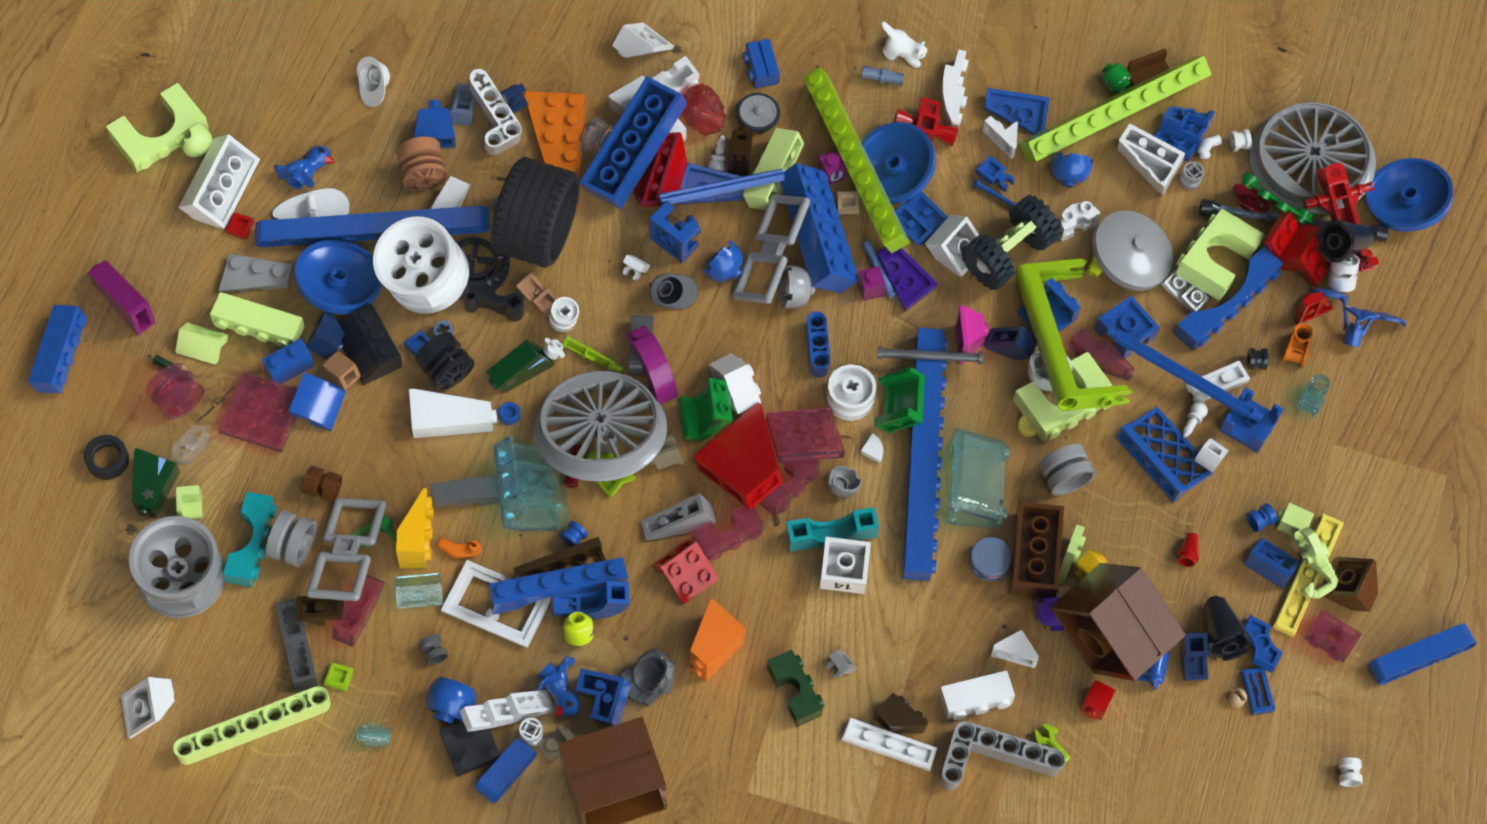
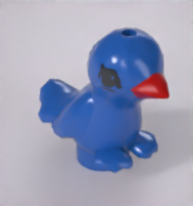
M317 145L306 152V155L303 156L304 159L291 162L286 166L276 164L274 165V170L279 179H287V183L293 188L301 189L304 184L308 188H313L315 183L312 180L315 171L318 168L335 162L327 147Z
M566 656L557 667L549 663L538 675L542 680L536 689L541 690L545 687L555 698L556 708L553 716L570 718L579 711V695L575 693V689L572 691L568 690L567 671L569 667L576 663L573 657Z

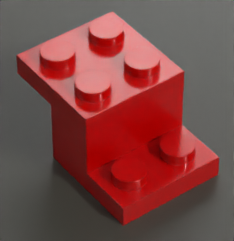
M1287 210V212L1282 211L1264 243L1269 251L1283 262L1281 270L1303 272L1310 286L1318 287L1331 265V262H1328L1321 256L1317 248L1319 246L1317 233L1320 226L1299 225L1291 210Z

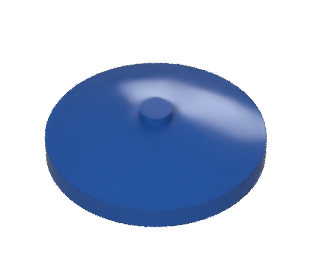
M904 122L885 124L873 130L861 142L891 204L903 203L914 198L930 182L936 166V152L929 137L917 126Z
M1418 158L1400 159L1383 166L1374 175L1373 185L1370 186H1373L1374 190L1366 192L1367 206L1372 217L1381 225H1386L1389 229L1402 232L1419 231L1436 224L1448 213L1453 202V185L1446 171L1431 161Z
M324 240L310 245L300 254L294 271L295 284L303 298L316 308L334 314H351L373 303L377 299L382 285L374 271L373 256L364 248L343 240Z

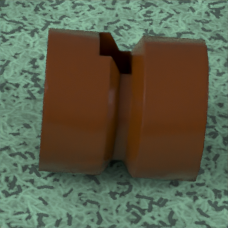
M311 465L303 480L302 493L314 497L319 495L320 499L334 502L340 492L343 477L331 471L325 473L324 469Z

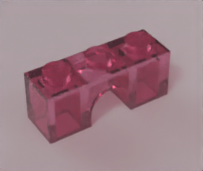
M799 446L785 461L784 470L792 477V480L782 483L759 504L774 517L780 512L784 513L789 508L790 501L794 497L798 498L804 492V486L809 481L811 483L814 482L819 476L820 462Z
M741 506L731 511V522L734 525V529L730 532H720L710 522L692 531L691 540L698 543L708 560H716L722 556L723 552L729 549L735 550L743 542L749 539L755 540L762 535L764 523L755 508L748 510L746 507Z

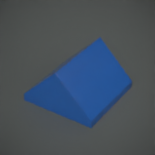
M1262 538L1254 547L1244 565L1283 589L1301 561Z

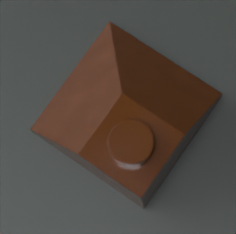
M1337 557L1332 567L1338 579L1337 586L1323 597L1350 610L1370 612L1378 595L1376 561L1365 558Z

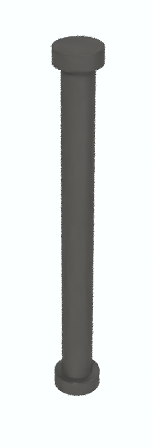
M882 346L877 347V359L880 360L884 357L965 361L983 364V351H978V353L882 349Z

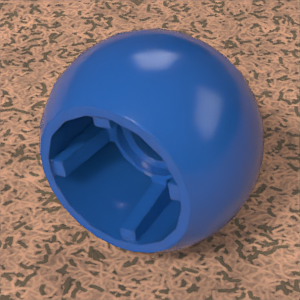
M446 677L435 679L430 684L426 693V706L434 712L433 718L451 725L454 720L463 722L460 710L466 706H474L477 702L476 692L473 688Z

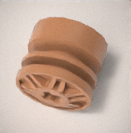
M416 137L398 146L396 153L404 187L412 191H426L436 188L445 182L447 173L438 140L432 137Z

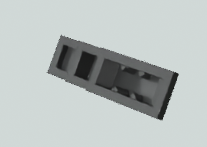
M520 475L476 477L430 484L435 508L453 504L461 507L476 503L484 506L524 497Z

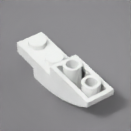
M958 49L954 66H945L941 87L942 112L945 123L948 126H960L963 114L959 113L960 108L965 109L967 96H964L965 87H962L964 77H961V73L966 72L969 60L965 59L967 51Z

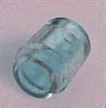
M363 723V728L358 727L357 741L361 742L362 747L382 749L384 746L390 747L392 728H386V725Z

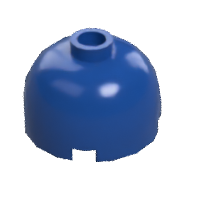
M1063 152L1051 154V173L1056 180L1062 182V186L1073 188L1075 184L1086 181L1090 176L1093 166V159L1091 160L1090 157L1075 153L1062 157Z
M731 239L728 241L730 244L728 248L723 246L707 263L710 267L707 270L705 268L701 270L713 281L725 282L730 278L735 280L742 272L740 267L743 263V254Z

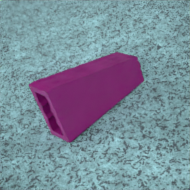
M106 260L92 267L88 272L91 282L137 335H140L156 323L149 303Z

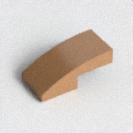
M532 272L514 286L522 297L546 318L549 316L552 304L558 298L549 287L545 288Z

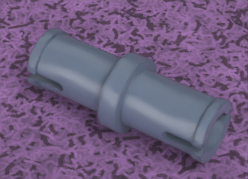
M864 65L861 78L879 81V84H884L885 82L902 86L905 73L888 71L884 67L878 69Z

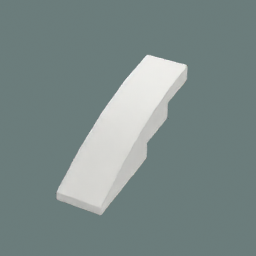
M450 176L431 209L461 207L470 184ZM432 243L422 244L421 247L428 248Z
M547 690L512 693L506 698L487 700L483 705L466 706L460 710V714L467 732L509 725L527 718H535L553 712L554 707Z

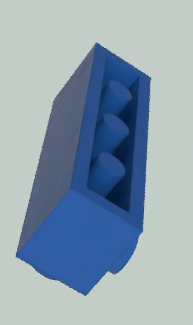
M53 306L28 379L30 385L37 392L62 393L63 387L67 382L70 366L73 364L76 348L80 343L82 330L86 325L87 317L78 306Z

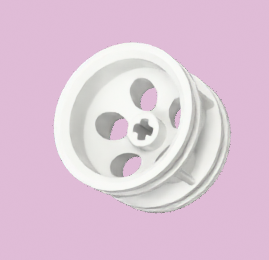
M409 217L394 223L381 235L374 249L373 267L377 278L404 308L412 312L430 314L444 310L461 296L467 285L469 264L466 255L447 230L433 219ZM432 243L428 248L421 247L422 244ZM437 257L445 258L443 266L439 268L432 266L433 259ZM405 267V275L400 279H396L397 271ZM422 274L427 275V284L417 287V277Z

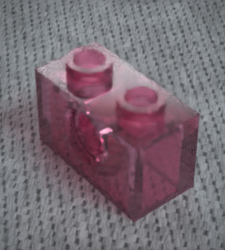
M1321 610L1304 639L1311 646L1321 648L1327 652L1332 659L1340 660L1344 663L1362 633L1326 611ZM1327 635H1333L1336 641L1330 640Z

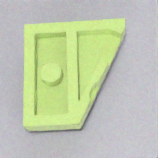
M1078 524L1075 527L1060 568L1059 584L1063 586L1072 562L1077 564L1081 553L1080 550H1082L1086 537L1082 536L1085 527Z

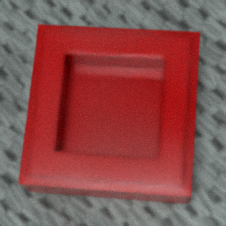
M234 212L226 228V233L247 240L255 220L254 218Z

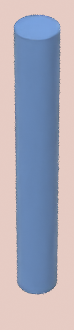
M870 241L864 242L862 246L872 266H880L888 298L895 297L896 292Z

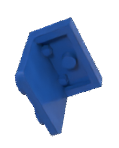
M1050 278L1045 282L1044 289L1060 333L1077 320L1081 307L1075 298L1070 297L1065 292L1064 287L1059 282ZM1024 305L1019 309L1018 315L1032 329Z

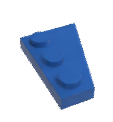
M688 163L680 189L742 176ZM744 189L677 204L744 201Z

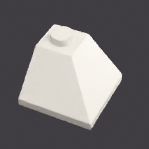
M643 22L623 25L612 45L618 50V54L625 58L672 50L674 45Z
M147 677L121 694L127 738L131 739L157 723L175 700L171 679Z

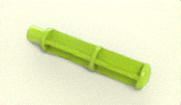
M571 336L564 338L562 343L564 348L574 351L583 356L584 359L587 358L607 368V371L623 373L624 367L617 364L616 360L593 350L592 347H588L571 338Z

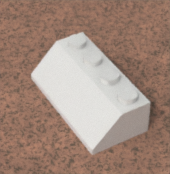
M229 134L214 138L178 208L194 220L225 229L260 158Z

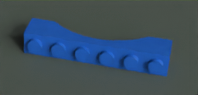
M1263 247L1249 260L1245 270L1244 284L1233 298L1212 309L1192 311L1177 325L1174 335L1192 351L1198 346L1202 348L1209 341V336L1212 333H1219L1224 327L1223 323L1227 320L1232 321L1239 313L1238 310L1241 307L1246 308L1252 302V297L1256 293L1260 295L1267 288L1266 284L1268 282H1274L1281 275L1280 269L1283 262Z
M623 557L489 583L488 598L492 614L495 615L515 611L525 605L548 597L574 592L596 591L602 588L606 581L627 582L628 575Z

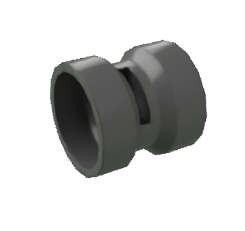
M438 634L429 635L418 643L420 650L425 653L424 658L429 666L441 663L448 657L446 649L441 646L442 640Z

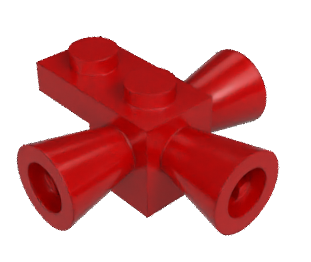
M925 97L920 99L916 118L898 108L893 123L904 122L915 125L929 137L931 142L935 137L950 146L954 145L958 133V126L939 125L941 117L939 112L942 103Z

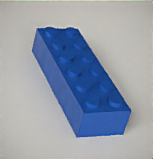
M646 76L581 179L580 184L585 191L621 210L686 107L687 102L683 95Z
M795 163L784 171L785 180L780 183L785 196L807 197L810 199V204L797 238L812 287L842 293L859 282L857 269L851 257V250L845 238V231L840 222L839 212L834 203V196L829 187L828 177L823 170ZM787 204L792 222H794L800 205Z

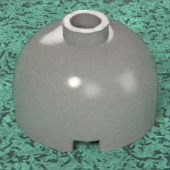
M786 265L783 271L785 278L780 280L779 284L780 304H784L782 306L783 309L800 308L806 305L811 295H814L815 287H812L810 276L805 269Z

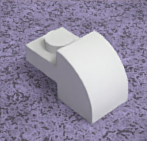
M1210 438L1194 461L1213 473L1229 450Z

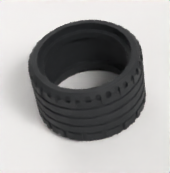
M528 157L517 160L506 177L495 208L491 227V245L494 251L544 268L553 265L566 243L578 204L580 180L576 172L555 167L548 163L545 164Z

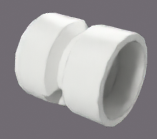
M1354 255L1339 263L1331 262V271L1328 277V286L1331 289L1339 292H1350L1355 289L1360 264L1358 256Z
M560 297L555 300L548 318L550 326L555 331L561 333L572 330L578 319L579 306L576 301L569 297Z

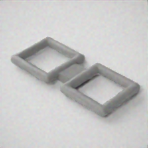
M785 195L771 196L755 236L758 242H764L760 253L751 252L748 254L732 295L735 300L765 304L772 302L787 264V257L782 256L786 245H793L795 243L810 204L809 198ZM777 204L800 205L788 236L766 234ZM755 261L777 264L765 295L743 292Z
M339 497L334 500L323 540L327 543L335 544L332 552H320L318 554L306 592L307 597L344 601H358L360 599L371 558L368 555L357 553L360 545L373 546L376 543L386 509L385 501ZM342 507L376 509L368 536L334 534ZM325 561L360 564L352 592L317 589Z

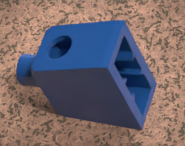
M430 100L428 102V109H420L418 111L414 138L432 137L440 142L441 148H456L455 133L449 109L441 108L439 100Z

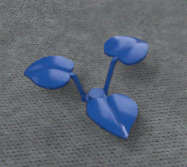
M1315 288L1309 291V293L1321 291L1325 296L1334 297L1342 301L1343 330L1345 331L1343 343L1346 345L1360 347L1362 336L1366 335V331L1373 320L1395 321L1401 323L1404 327L1406 326L1407 322L1392 314L1347 306L1346 298L1349 296L1342 292L1327 288ZM1347 311L1356 317L1355 323L1350 322L1349 326ZM1369 318L1364 328L1362 329L1363 325L1359 324V322H1362Z

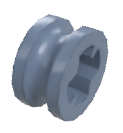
M442 320L434 325L433 331L435 336L442 333L440 331L441 328L454 335L450 322Z

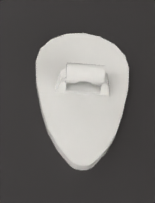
M324 188L290 198L278 205L272 214L275 219L348 215L350 204L348 198L341 191L333 188Z

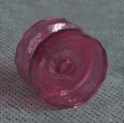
M183 363L173 364L164 368L154 376L146 387V394L157 405V408L166 419H175L187 414L204 396L205 389L196 378H193L194 375Z

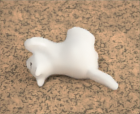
M882 21V28L888 34L885 46L882 48L884 56L889 60H895L897 56H901L911 67L919 68L921 65L919 59L924 58L927 53V48L924 46L925 41L917 43L908 37L905 31L893 29L885 21Z

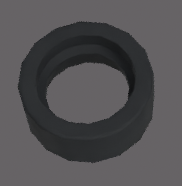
M100 435L93 438L87 444L84 451V460L91 474L96 478L108 480L120 476L126 470L129 464V454L123 441L118 437ZM104 447H114L120 453L119 460L107 468L96 466L93 461L95 453Z

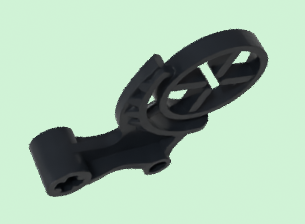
M471 237L458 242L457 244L460 248L474 245L473 258H477V263L491 265L488 270L474 274L475 261L471 260L470 255H466L468 262H470L469 278L464 295L466 310L474 313L478 310V307L488 308L505 315L511 321L521 320L524 316L523 297L517 293H511L507 296H499L495 293L505 282L509 274V256L497 255L491 243L482 238ZM481 245L489 249L494 258L477 257L479 246ZM498 260H503L499 270L492 275L497 268Z

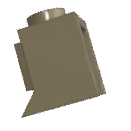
M673 434L666 436L660 452L650 462L651 466L656 464L658 470L676 463L684 465Z

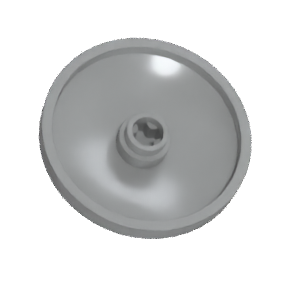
M1117 211L1106 216L1094 231L1092 239L1094 257L1104 274L1116 284L1130 290L1145 291L1157 287L1169 275L1173 266V251L1170 241L1158 224L1147 216L1134 211Z

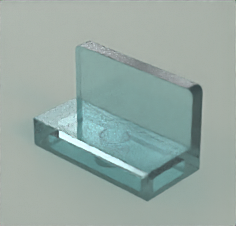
M441 573L396 577L397 609L443 605Z

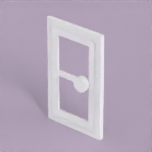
M467 560L441 612L528 648L552 601V597L535 602L536 604L522 632L497 622L500 615H493L491 608L486 611L485 617L459 606L473 576L488 583L511 579Z

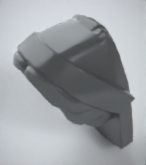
M660 649L645 651L637 658L633 667L621 674V678H625L631 683L628 699L648 707L660 695L671 694L676 666L670 657Z

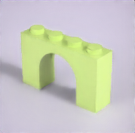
M179 83L160 93L163 105L175 118L173 127L166 134L153 138L145 137L134 129L125 116L106 126L109 137L137 173L149 168L152 163L160 158L167 157L170 152L178 147H183V139L191 137L190 128L192 126L203 124L207 130L209 129L206 117Z
M1221 209L1217 215L1213 214L1207 223L1209 226L1207 228L1203 227L1197 236L1198 240H1193L1187 248L1188 253L1186 255L1182 254L1176 263L1179 266L1176 275L1219 301L1230 288L1235 274L1215 263L1209 257L1207 248L1211 246H1224L1250 260L1260 248L1266 236L1224 209Z
M1089 352L1071 361L1072 374L1079 389L1113 386ZM1034 381L1016 390L1013 402L1023 416L1027 417L1031 427L1035 428L1036 434L1041 441L1048 438L1054 439L1062 430L1074 428L1080 420L1084 418L1088 420L1100 409L1106 410L1110 408L1098 407L1062 411L1045 397Z

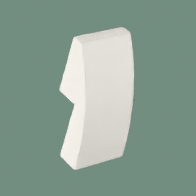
M1178 269L1174 270L1160 285L1190 311H1198L1209 297L1201 289L1176 275Z

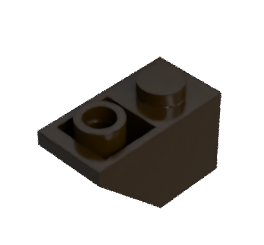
M892 693L874 714V720L885 730L896 734L924 733L928 726L926 716L918 710H913L903 696H897L895 693Z

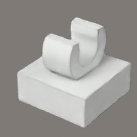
M626 255L623 263L628 266L624 268L623 274L628 275L629 271L633 269L635 272L633 280H638L641 272L647 273L651 265L633 255Z

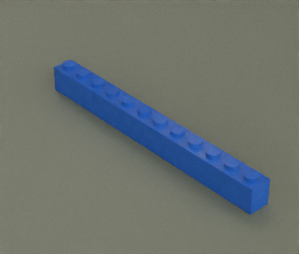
M918 327L916 350L947 351L948 338H944V330ZM915 359L916 371L925 375L922 424L911 427L903 579L930 581L931 574L936 573V560L932 559L933 552H937L938 540L934 539V532H938L939 519L935 518V511H939L940 498H936V491H940L941 477H937V470H941L942 457H938V450H942L943 437H939V430H943L944 417H940V410H944L945 397H941V390H945L946 377H942V370L946 371L947 361Z

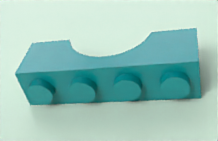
M246 492L241 515L243 520L253 528V536L245 548L228 554L223 572L226 583L253 588L254 581L259 579L260 567L258 566L260 559L263 560L265 558V541L268 539L272 526H270L271 520L276 518L278 510L273 496Z
M872 507L853 510L847 516L833 521L817 522L810 518L786 521L785 533L789 552L824 547L826 537L857 541L878 538L880 527L876 509Z

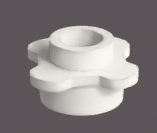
M545 338L544 353L554 360L558 357L564 358L563 345L558 340Z

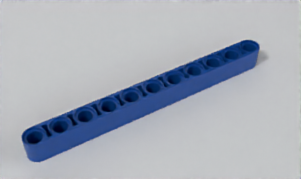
M467 206L262 220L255 223V244L259 247L310 245L324 240H343L348 242L379 240L381 235L391 225L409 217L433 219L440 223L450 235L484 233L489 231V208L486 206Z

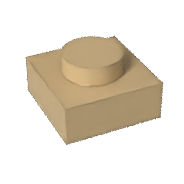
M837 191V210L839 214H859L858 191Z

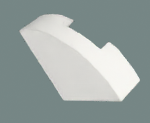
M872 433L862 448L861 454L880 464L883 457V446L879 438Z

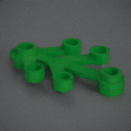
M1247 171L1244 172L1240 183L1249 189H1252L1253 186L1259 189L1258 195L1269 202L1271 199L1277 201L1275 206L1284 212L1291 210L1296 214L1295 219L1304 225L1306 222L1312 223L1313 214L1300 206L1295 210L1257 185L1260 181L1258 178Z

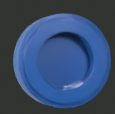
M506 402L500 406L498 415L503 424L514 425L520 420L521 412L517 404Z

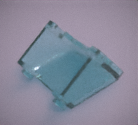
M954 428L950 446L952 462L947 524L1000 528L1002 521H1006L1007 508L1003 507L1005 460L1009 459L1010 448L1006 446L1004 441L965 429Z

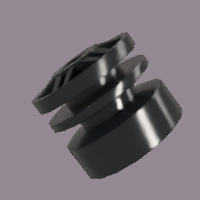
M443 332L431 338L420 348L415 357L416 363L423 372L429 374V379L440 391L450 389L460 383L474 367V360L465 349H461L460 342L451 332Z

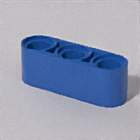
M815 311L809 314L807 318L806 336L810 372L813 376L821 378L829 372L830 349L826 316L821 312ZM813 323H818V324H820L821 326L815 327V326H813L812 324H813ZM814 343H821L822 346H815ZM817 362H822V363H824L825 365H824V366H818V365H816L815 363H817Z
M517 738L480 778L475 786V790L492 804L496 803L532 763L537 752Z

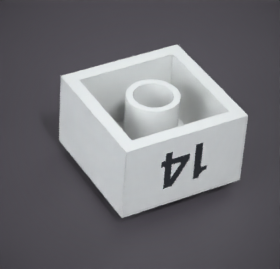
M826 537L819 589L865 594L871 542Z

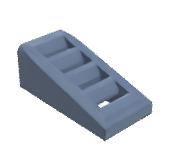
M458 83L451 109V120L454 124L468 126L472 124L476 99L471 93L468 84Z

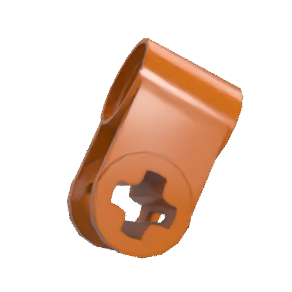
M1306 323L1296 325L1286 346L1282 361L1286 362L1288 360L1300 364L1302 368L1304 367L1313 336V329L1310 325ZM1297 334L1304 335L1305 339L1298 337Z

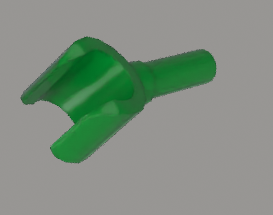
M383 516L380 530L390 535L397 542V535L391 529L394 522L389 517Z

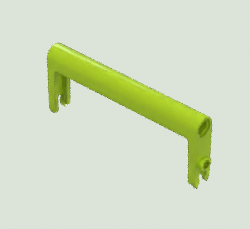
M1085 259L1023 264L1015 270L1016 281L1057 406L1062 411L1098 407L1106 408L1127 404L1130 400L1118 395H1129L1132 393V390L1128 389L1127 385L1082 389L1076 386L1043 283L1050 278H1053L1055 281L1082 278V273H1085V270L1079 267L1085 266L1087 263Z

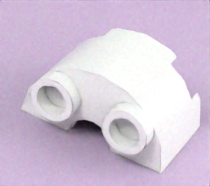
M686 56L675 62L670 70L662 71L652 78L682 95L696 90L700 85L698 82L699 73Z
M1088 201L1070 205L1065 209L1059 225L1062 227V235L1059 237L1060 242L1073 237L1076 228H1081L1085 231L1096 226L1101 212Z

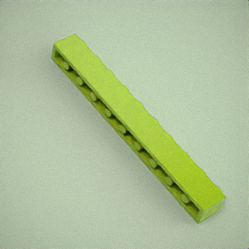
M1205 56L1192 57L1018 142L1026 162L1038 161L1211 76L1212 74Z
M822 67L803 76L883 245L891 253H894L910 244L830 77Z

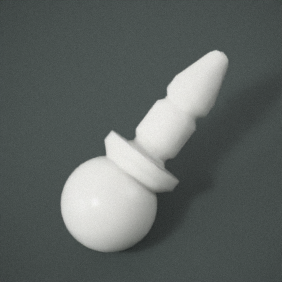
M721 135L717 141L715 155H711L712 160L708 164V168L722 172L725 169L723 161L726 159L723 157L725 147L724 135Z
M1203 402L1192 404L1190 413L1187 415L1189 420L1183 431L1184 438L1188 437L1196 424H1200L1202 418L1207 415L1208 408Z

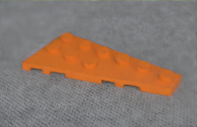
M526 91L525 99L529 104L527 106L544 163L576 172L580 180L586 94Z

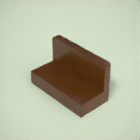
M1166 49L1156 51L1128 63L1127 71L1131 74L1130 82L1132 87L1169 69L1165 61L1167 56Z

